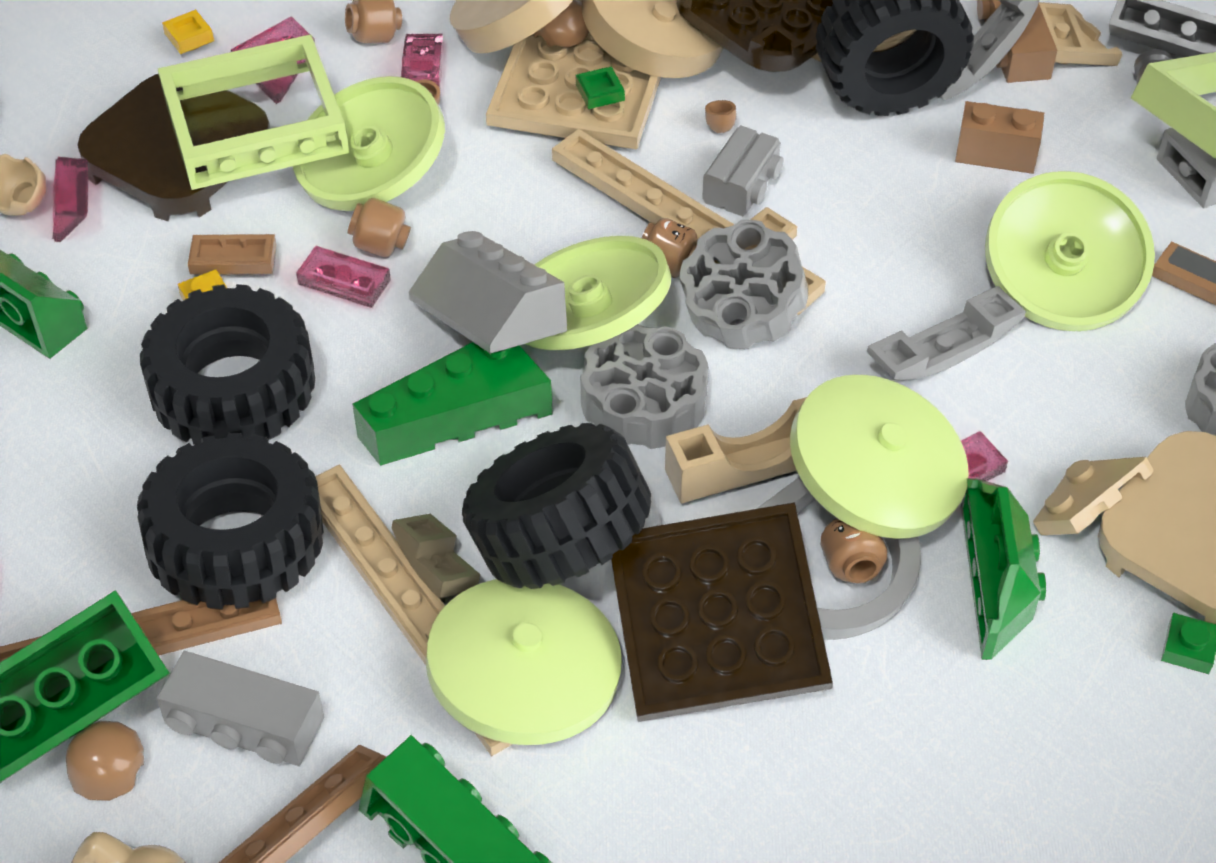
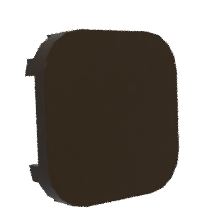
M677 0L676 4L679 13L691 25L746 64L758 70L785 72L799 67L818 53L816 48L818 42L816 39L819 23H822L821 17L826 7L832 6L833 2L832 0Z
M155 74L142 81L92 121L79 136L77 146L87 178L95 185L104 180L152 206L154 217L164 221H169L170 215H183L194 211L197 212L198 217L203 216L212 210L209 198L227 183L224 182L191 190L164 98L159 74ZM182 87L176 88V91L183 90ZM228 90L180 100L193 147L270 129L268 117L263 109ZM206 165L197 167L195 171L196 173L207 171Z

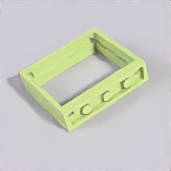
M311 34L158 68L164 98L191 190L349 153L345 122ZM305 59L306 61L304 63L297 64V61ZM310 71L326 116L193 147L180 100ZM182 87L183 90L176 91V88ZM335 136V141L326 142V137ZM206 165L207 171L196 173L195 168Z
M1216 52L1149 63L1131 99L1216 159V107L1199 96L1216 92Z

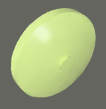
M387 76L358 82L334 95L345 122L349 153L293 166V170L298 182L309 197L327 208L353 211L358 203L364 205L370 198L387 202L412 187L434 163L444 140L445 122L443 114L432 94L420 83L413 80ZM320 105L308 120L326 116L323 106ZM334 135L326 137V142L336 140Z
M1049 172L1020 183L999 204L991 218L985 238L987 267L995 286H999L1026 311V318L1057 330L1087 331L1101 328L1118 320L1136 304L1145 292L1154 268L1155 251L1152 234L1143 214L1122 191L1110 183L1078 172Z
M608 236L573 244L552 253L534 264L564 282L567 331L525 344L544 350L581 348L613 338L643 321L661 304L670 288L671 273L663 251L656 244L646 239L633 236Z
M871 375L836 377L815 388L805 399L794 417L790 432V448L794 465L802 482L811 495L828 512L860 531L894 539L925 535L940 527L952 515L966 493L967 478L969 476L968 463L963 445L957 433L945 416L933 404L904 385Z
M497 579L480 583L461 592L441 610L430 630L426 653L428 680L442 707L455 720L475 733L492 740L517 745H540L561 741L584 731L594 724L606 712L616 694L622 665L620 644L612 625L605 615L588 599L559 584L552 586L548 583L544 584L542 588L530 589L526 586L516 588Z

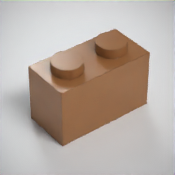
M965 101L955 162L1034 174L1042 139L1045 112Z

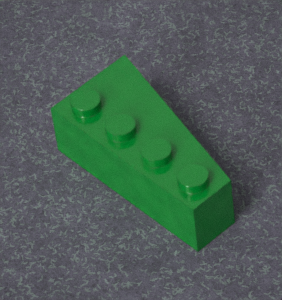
M474 342L352 403L357 438L380 466L435 450L436 443L452 439L462 442L475 438L474 432L498 425L500 430L516 426L517 419L536 414L537 419L553 415L551 380L520 345L490 354Z
M412 735L366 775L358 810L370 821L379 814L385 819L390 828L388 831L389 837L403 849L407 845L414 844L421 850L420 854L425 863H552L544 854L538 851L532 853L518 839L519 833L507 818L499 814L495 817L481 803L482 797L469 781L463 778L457 780L444 767L445 761L441 754L428 743L421 744Z

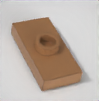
M275 234L193 235L188 259L190 274H205L217 269L219 274H273L277 246Z

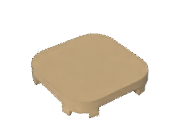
M1184 431L1167 437L1147 457L1154 470L1151 476L1146 480L1131 478L1119 490L1123 498L1103 513L1098 533L1099 546L1107 559L1106 567L1117 577L1120 578L1124 571L1127 570L1205 616L1204 621L1216 624V436L1206 432Z

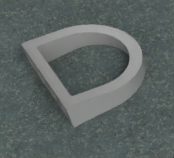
M799 476L758 508L795 502L798 513L812 503L815 498ZM883 537L891 554L892 576L888 588L880 596L864 605L850 609L830 610L817 608L824 640L847 639L865 634L880 627L898 612L910 595L919 575L921 550L918 537L900 539Z

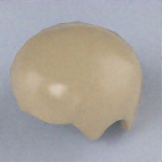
M8 154L0 155V213L18 216L32 212L40 205L46 193L45 174L28 157L20 160Z

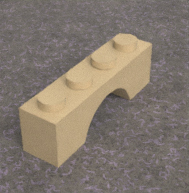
M807 397L792 401L787 411L775 423L748 436L724 437L715 433L709 424L666 436L665 472L680 503L797 471L791 455L790 432L794 417Z

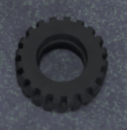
M832 0L833 5L826 7L821 17L822 23H819L817 28V52L836 95H839L841 101L847 106L855 107V110L869 115L873 111L877 116H889L890 112H896L898 115L908 113L910 108L918 106L920 109L928 105V100L937 96L939 98L947 92V86L950 83L955 84L961 77V68H966L971 56L970 51H972L974 45L973 27L960 0ZM916 30L900 45L885 51L873 52L879 44L889 37L900 32Z
M224 284L212 286L213 290L201 292V289L189 293L188 298L183 301L177 299L166 308L167 313H160L151 323V330L145 333L141 343L142 351L139 354L140 366L152 409L156 412L157 419L164 428L171 430L172 435L185 442H188L191 438L193 445L201 443V438L213 435L215 439L227 438V433H241L243 438H251L254 434L271 440L280 435L282 432L281 428L284 425L290 427L300 417L299 410L304 411L312 398L311 392L315 388V372L305 322L301 315L293 310L291 304L281 297L275 299L274 294L262 288L253 291L249 285L236 284V288H226ZM245 356L259 360L251 368L231 376L209 377L198 374L207 365L227 357Z
M581 423L578 427L567 425L551 433L549 431L537 435V438L527 443L524 441L516 445L515 449L510 453L499 456L494 460V464L489 469H484L477 476V482L469 486L462 507L463 523L491 574L497 580L512 587L522 588L526 586L530 589L542 588L544 584L550 583L554 586L565 583L567 578L575 575L577 578L590 572V568L599 563L603 565L613 558L612 554L619 549L624 550L632 542V536L639 534L645 525V519L648 518L651 507V492L625 438L620 433L606 425L598 424L596 426L592 423Z
M227 433V438L215 439L213 435L201 438V443L194 446L188 443L178 448L174 457L167 455L158 463L156 472H151L142 485L143 490L138 496L137 518L151 573L154 578L160 580L161 586L175 596L180 593L182 600L197 606L199 602H205L206 606L210 609L223 610L224 605H235L236 609L249 608L250 602L261 600L263 604L277 597V592L281 590L288 592L299 583V575L305 577L315 565V559L321 553L324 531L318 483L315 474L308 468V463L296 452L292 453L289 447L278 441H275L273 444L269 443V440L264 436L253 434L251 438H243L241 433ZM248 511L263 515L250 524L233 529H210L200 526L207 520L228 512Z

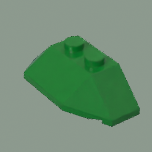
M967 478V489L961 502V513L982 660H992L1033 620L1038 601H1044L1046 597V578L1043 572H1037L1036 562H1038L1040 555L1039 537L1037 534H1031L1028 514L1008 487L977 478Z

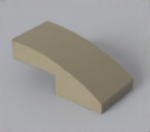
M431 513L393 520L391 529L402 552L420 579L439 598L460 594L479 584L481 574L454 552L457 535Z

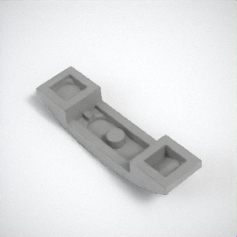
M999 0L1001 5L974 35V45L972 51H970L971 56L966 68H961V77L955 84L950 83L947 86V92L940 96V98L943 100L950 99L967 90L987 75L1017 42L1031 20L1040 0Z
M996 286L966 300L962 313L911 337H908L901 330L869 345L867 353L893 379L912 380L923 378L949 369L979 353L1025 317L1026 311L999 286Z

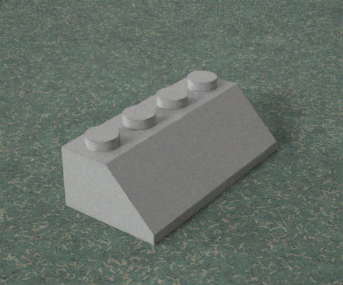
M477 231L463 232L457 236L458 239L443 242L409 290V299L490 354L567 331L564 282L547 273L545 269L535 266L525 260L524 257L514 254L504 248L503 245L495 243Z

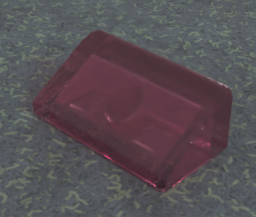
M58 157V159H55L52 239H54V242H61L88 214V161L86 159Z

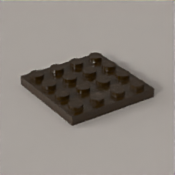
M795 502L642 528L639 534L632 536V542L624 550L619 549L612 554L611 563L638 722L833 688Z

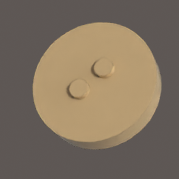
M456 0L450 12V24L469 50L475 53H490L514 45L534 34L556 18L573 0Z
M582 0L583 19L595 41L613 58L639 72L663 78L691 77L712 67L724 47L691 25L679 13L676 4L677 0Z

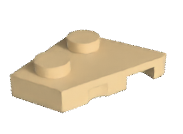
M1039 2L1057 47L1055 62L1060 64L1075 63L1118 66L1123 55L1118 47L1107 49L1098 40L1101 32L1093 24L1084 20L1082 14L1071 4Z
M1146 457L1095 461L1080 460L1074 462L1066 470L1065 476L1054 492L1045 500V505L1033 523L1041 535L1078 534L1095 521L1100 513L1110 509L1123 498L1118 488L1131 478L1146 480L1154 470Z

